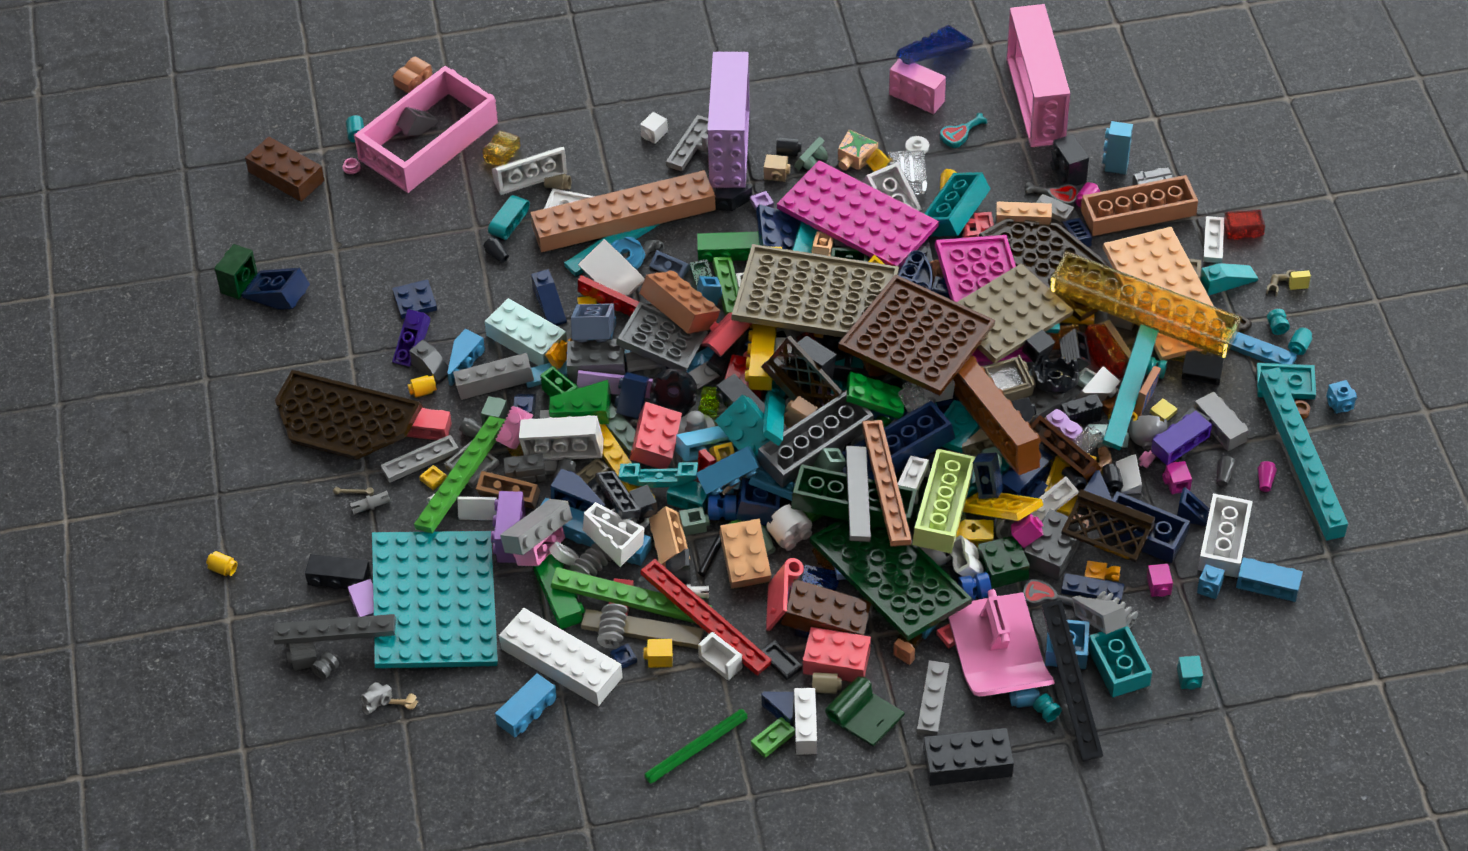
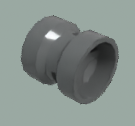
M325 651L320 656V660L315 661L311 665V669L319 678L326 680L330 676V672L335 670L340 664L333 654Z

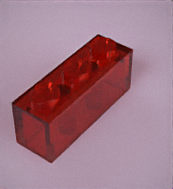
M1104 323L1089 324L1085 334L1087 335L1091 357L1099 369L1105 367L1116 378H1123L1129 358Z

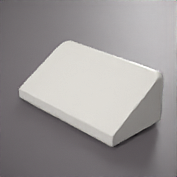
M1136 454L1116 461L1115 465L1120 469L1123 482L1121 493H1141L1142 482Z
M458 497L459 520H493V515L497 513L495 511V499L497 497Z

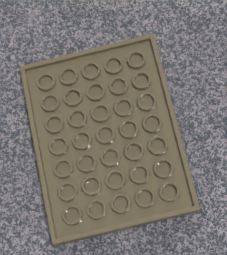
M752 244L731 320L843 338L895 274L898 275L899 267Z

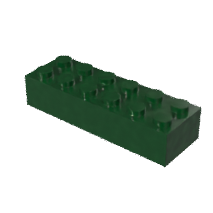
M801 464L793 490L791 508L849 521L847 474ZM868 479L870 526L886 529L875 480ZM898 485L909 527L915 506L917 489Z

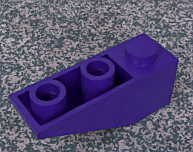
M410 309L407 310L392 363L411 366L409 351L426 337L431 320L427 314Z

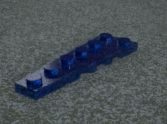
M947 25L939 29L937 33L933 32L929 37H923L921 41H915L898 49L896 56L903 63L912 64L970 48L973 46L974 41L952 26Z

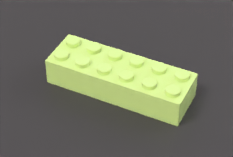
M941 449L936 450L915 525L912 545L952 554L973 474L972 462L975 459L974 456Z

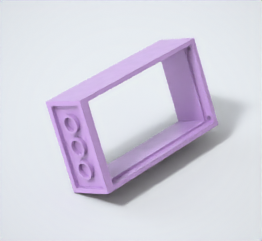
M713 52L708 118L709 182L712 188H746L750 111L749 52Z

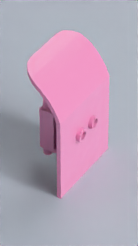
M992 589L987 592L988 598L974 600L969 606L948 617L962 671L974 695L978 697L1055 684L1053 677L1043 662L1023 592L997 596L996 591Z

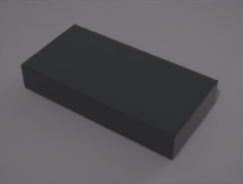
M776 640L761 650L772 659L770 665L786 680L802 669V665Z

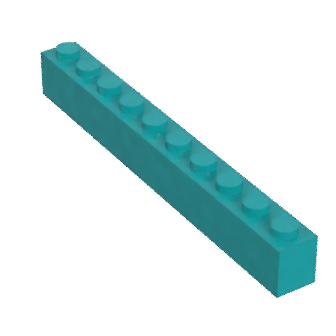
M1280 368L1261 371L1258 386L1325 540L1345 537L1348 527L1347 519Z

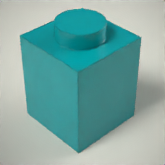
M1200 656L1179 657L1177 671L1181 689L1201 688L1203 672Z

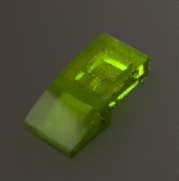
M704 386L701 392L698 411L705 415L717 416L720 402L716 398V387Z

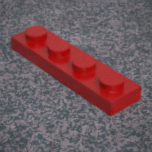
M581 275L578 279L577 292L584 296L595 298L601 304H614V310L630 317L639 304V301Z

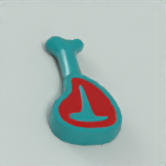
M977 113L976 117L966 124L942 128L940 138L944 144L951 148L960 147L967 140L969 130L978 124H987V119L983 117L982 113Z

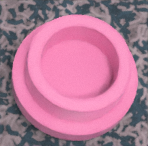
M348 158L344 161L343 171L345 173L356 174L360 171L361 165L357 159Z
M1151 450L1149 452L1145 451L1138 459L1141 461L1139 465L1148 468L1156 456Z

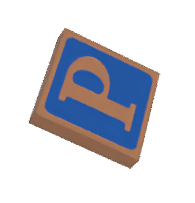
M1157 366L1152 368L1139 391L1134 410L1137 416L1142 415L1155 392L1161 370Z

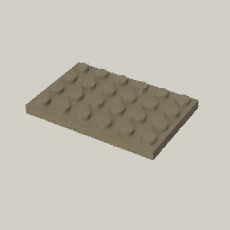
M1022 263L957 302L995 320V326L977 347L994 364L1025 345L1026 340L1039 331L1043 330L1046 332L1067 319L1074 311Z

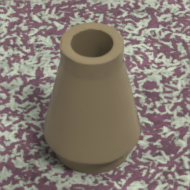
M561 174L544 178L545 188L564 191L571 189L572 181L570 175Z

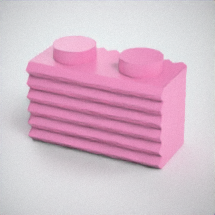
M513 406L504 421L505 424H502L503 427L499 431L500 434L495 439L511 449H517L520 443V422L524 419H531L533 414Z

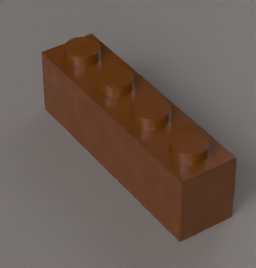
M1041 415L1030 425L1034 433L1039 435L1040 444L1068 467H1071L1086 478L1087 482L1090 481L1095 471L1101 469L1095 459Z

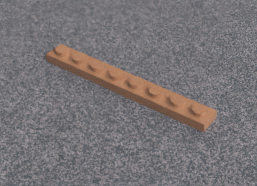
M882 420L863 421V434L890 545H911L912 539Z

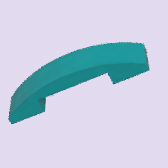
M698 462L678 463V468L641 469L640 463L620 464L619 479L637 486L648 485L652 488L677 486L697 478L695 473L698 472Z

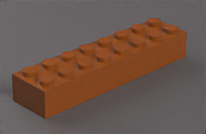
M970 356L953 378L955 382L953 394L1018 475L1040 468L1041 453L1039 451V444L1041 440L1039 435L1034 433L1030 424L1027 421L1025 422L1019 410L1016 411L1010 399H1007L1001 388L995 385L991 377L989 378L985 369L977 363L976 358Z

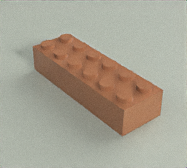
M1187 175L1083 195L1081 212L1091 235L1097 236L1196 216L1198 199Z

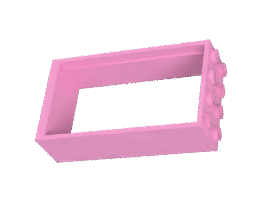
M1045 4L1010 8L1006 59L1030 147L1053 145V140L1065 137L1067 134L1070 90Z
M444 66L354 135L358 159L409 193L498 123L496 100L493 95L486 93L467 78H463L456 71ZM449 94L472 109V111L406 162L381 146L402 130L396 124L406 107L427 111Z

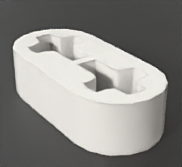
M555 542L549 548L550 553L558 561L568 566L575 563L576 559L579 558L571 548L559 542Z

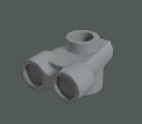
M377 682L373 683L367 692L361 695L363 702L361 708L363 712L368 715L381 704L387 705L392 698L391 687L387 684L382 686Z

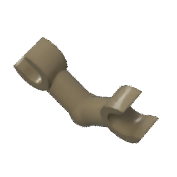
M1288 270L1286 274H1273L1271 282L1267 286L1266 295H1268L1269 290H1273L1276 297L1279 291L1278 282L1286 281L1289 283L1290 274L1295 272V270Z

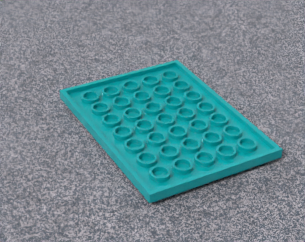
M444 531L433 533L372 532L374 616L395 614L396 617L394 636L374 637L375 668L497 666L491 531Z

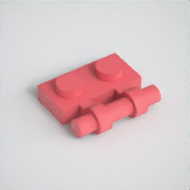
M992 212L974 213L973 219H969L962 229V238L979 237V233L994 226Z

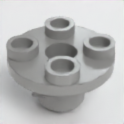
M690 411L681 418L678 434L715 427V423L711 417L700 411Z

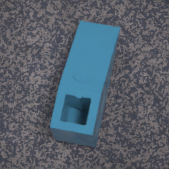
M464 329L454 340L447 372L450 386L455 383L453 372L470 368L474 361L484 353L483 337Z

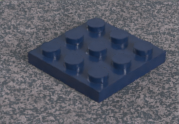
M759 204L756 212L760 245L792 250L801 221L779 209Z

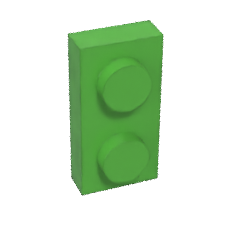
M780 717L752 739L751 746L766 758L794 736L795 729Z

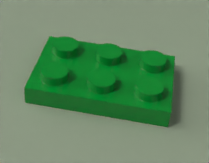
M850 372L847 377L846 401L900 419L904 412V389L883 383L880 380L865 377L862 374Z

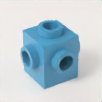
M1347 380L1329 384L1326 397L1329 406L1334 409L1335 413L1348 412L1354 409L1357 395L1355 390L1351 389Z

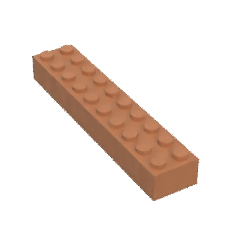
M705 170L530 213L532 228L541 252L714 211L716 208L715 194Z

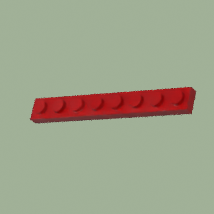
M656 559L641 569L640 575L708 634L713 632L742 654V663L758 676L771 664L772 659Z

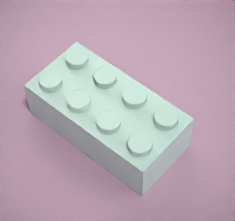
M509 298L485 320L486 336L519 355L527 353L529 361L538 366L550 363L545 354L554 343H560L562 340L567 342L565 330Z

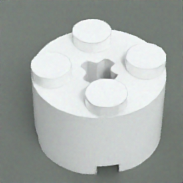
M790 504L777 510L771 516L773 518L772 522H767L766 529L776 542L787 551L792 550L797 542L806 540L812 535V522L803 511L792 509Z

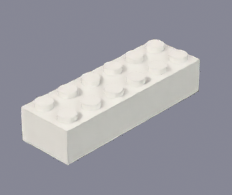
M525 608L517 614L499 635L500 646L503 651L597 706L602 703L623 678L620 663Z

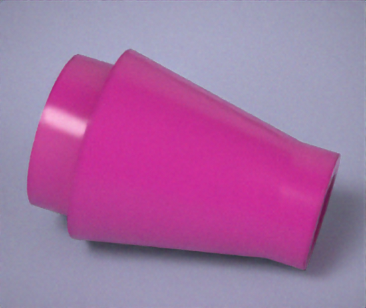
M1261 462L1257 468L1259 489L1263 492L1271 491V486L1277 472L1276 465L1273 462Z

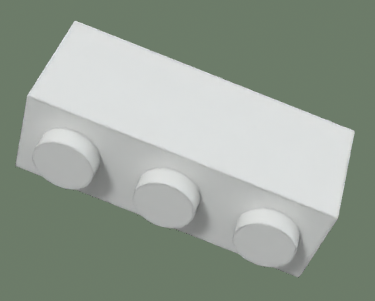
M794 688L796 755L817 754L815 688Z

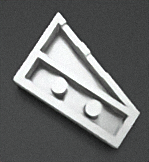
M596 502L584 513L583 531L620 567L643 545L644 527L629 519H621L617 513Z

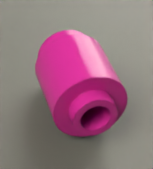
M1085 183L1076 196V204L1081 208L1082 196L1100 192L1099 187L1095 183Z

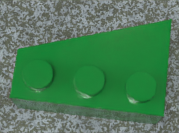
M601 381L550 397V417L562 418L590 415L597 416L599 424H609L611 404L609 381Z

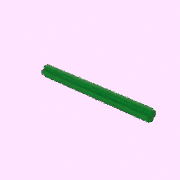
M739 709L644 774L645 779L649 783L655 782L748 718L747 713L743 709Z

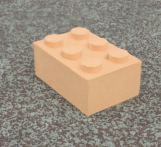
M760 519L721 525L719 533L731 589L770 582L771 571Z

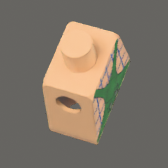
M849 130L838 148L839 167L842 170H847L849 167L857 170L862 169L867 165V159L876 148L878 149V142Z

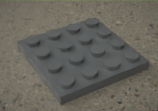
M639 302L619 335L616 345L621 346L625 350L635 352L641 357L649 358L660 365L687 372L708 331L686 333L660 310Z

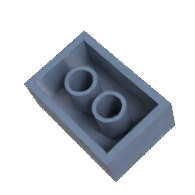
M577 304L571 316L572 340L587 342L588 339H596L597 342H605L607 339H610L615 326L614 304Z

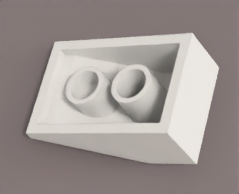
M898 162L870 173L863 179V183L918 211L922 210Z

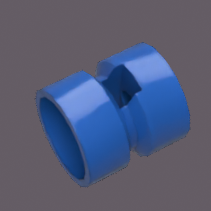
M709 495V520H720L721 517H724L725 520H736V495H725L724 498H721L720 495Z
M987 572L977 573L974 577L970 575L958 577V585L972 598V601L976 597L979 599L989 597L987 592L992 590Z

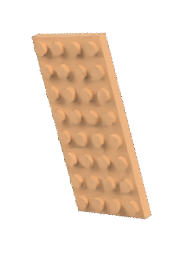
M1172 227L1103 244V250L1129 300H1131L1141 324L1159 331L1154 349L1160 360L1186 355V351H1202L1230 343L1231 338Z

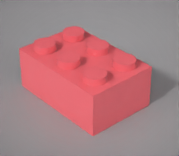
M645 402L639 414L629 460L658 469H667L673 458L676 434H678L682 413Z
M811 627L803 657V674L813 675V672L838 673V678L853 682L858 676L865 677L871 651V637Z

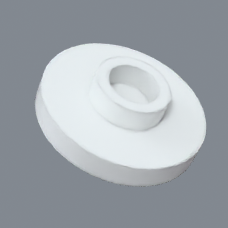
M914 136L906 141V151L911 155H924L929 150V142L923 137Z

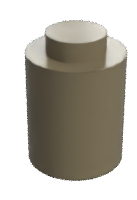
M813 672L812 688H815V693L837 694V690H841L842 678H838V673Z

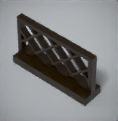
M788 336L769 360L761 366L791 400L795 401L798 396H801L804 400L817 406L818 409L822 405L817 398L823 399V404L825 405L843 392L791 336ZM788 343L793 348L794 353H788ZM777 356L784 357V364L778 359ZM789 357L795 358L796 366L790 365ZM800 359H804L807 367H801ZM791 370L797 371L798 379L792 374ZM802 371L808 372L809 380L803 379ZM813 373L818 374L820 381H814ZM804 384L810 385L811 393L806 389ZM815 385L821 386L822 394L816 393ZM826 387H830L835 394L827 395Z
M1080 489L1077 501L1061 534L1136 562L1149 534L1153 531L1155 517ZM1079 506L1088 509L1089 514L1079 517L1077 513ZM1101 514L1106 516L1108 521L1097 524L1095 516ZM1092 518L1094 526L1084 529L1081 521ZM1122 522L1126 528L1116 531L1113 524ZM1075 523H1079L1081 528L1077 532L1068 530L1069 526ZM1110 525L1113 533L1103 536L1100 528ZM1097 529L1100 537L1096 539L1088 538L1087 533ZM1141 529L1145 533L1141 537L1134 538L1132 531ZM1129 532L1132 540L1121 543L1118 535ZM1115 537L1118 545L1111 547L1106 544L1105 540ZM1134 544L1136 548L1134 555L1125 552L1124 547Z

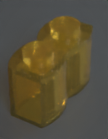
M502 130L493 136L492 141L484 146L482 151L484 161L496 166L508 164L511 157L517 153L521 146L520 137Z

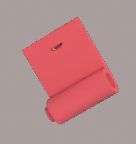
M729 312L719 323L715 321L709 327L712 331L704 338L701 347L709 346L721 357L752 323L731 320L732 312Z
M796 558L788 559L768 584L766 631H770L786 613L788 590L793 580L798 579L803 573V564Z

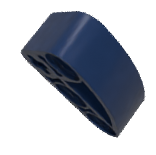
M918 250L910 252L898 276L932 291V269L927 257Z

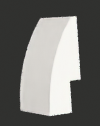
M605 239L578 264L593 281L628 297L645 280Z

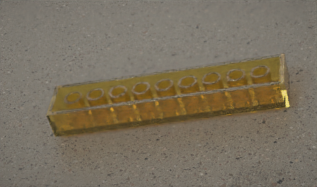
M1068 251L1063 255L1051 277L1050 289L1056 294L1134 324L1145 325L1159 331L1158 333L1223 358L1226 357L1239 332L1242 319L1240 316Z

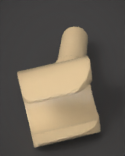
M409 694L406 700L391 699L388 704L404 705L405 708L413 710L418 701L415 700L417 697L414 694Z

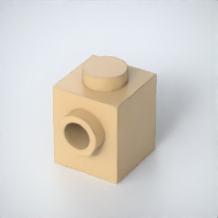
M766 154L764 180L785 182L786 175H790L791 164H788V156Z

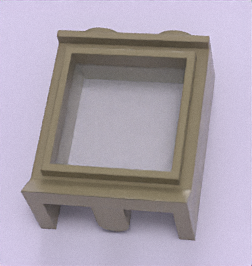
M1020 354L1018 357L983 366L989 378L991 377L994 380L995 385L1001 388L1004 396L1010 399V401L1033 394V389L1036 385L1033 376L1029 375L1027 363L1022 360Z

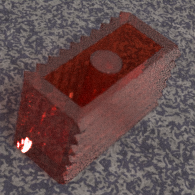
M1260 209L1240 212L1230 211L1224 215V228L1227 239L1239 240L1245 237L1258 238L1264 236L1265 223Z

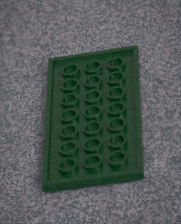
M841 519L810 537V543L907 641L972 604V598L919 546L912 545L913 540H911V545L891 546L887 529L870 526V541H850L849 521Z

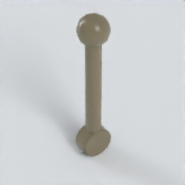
M335 487L333 493L336 495L340 493H366L372 496L374 489L371 487L366 490L340 489Z

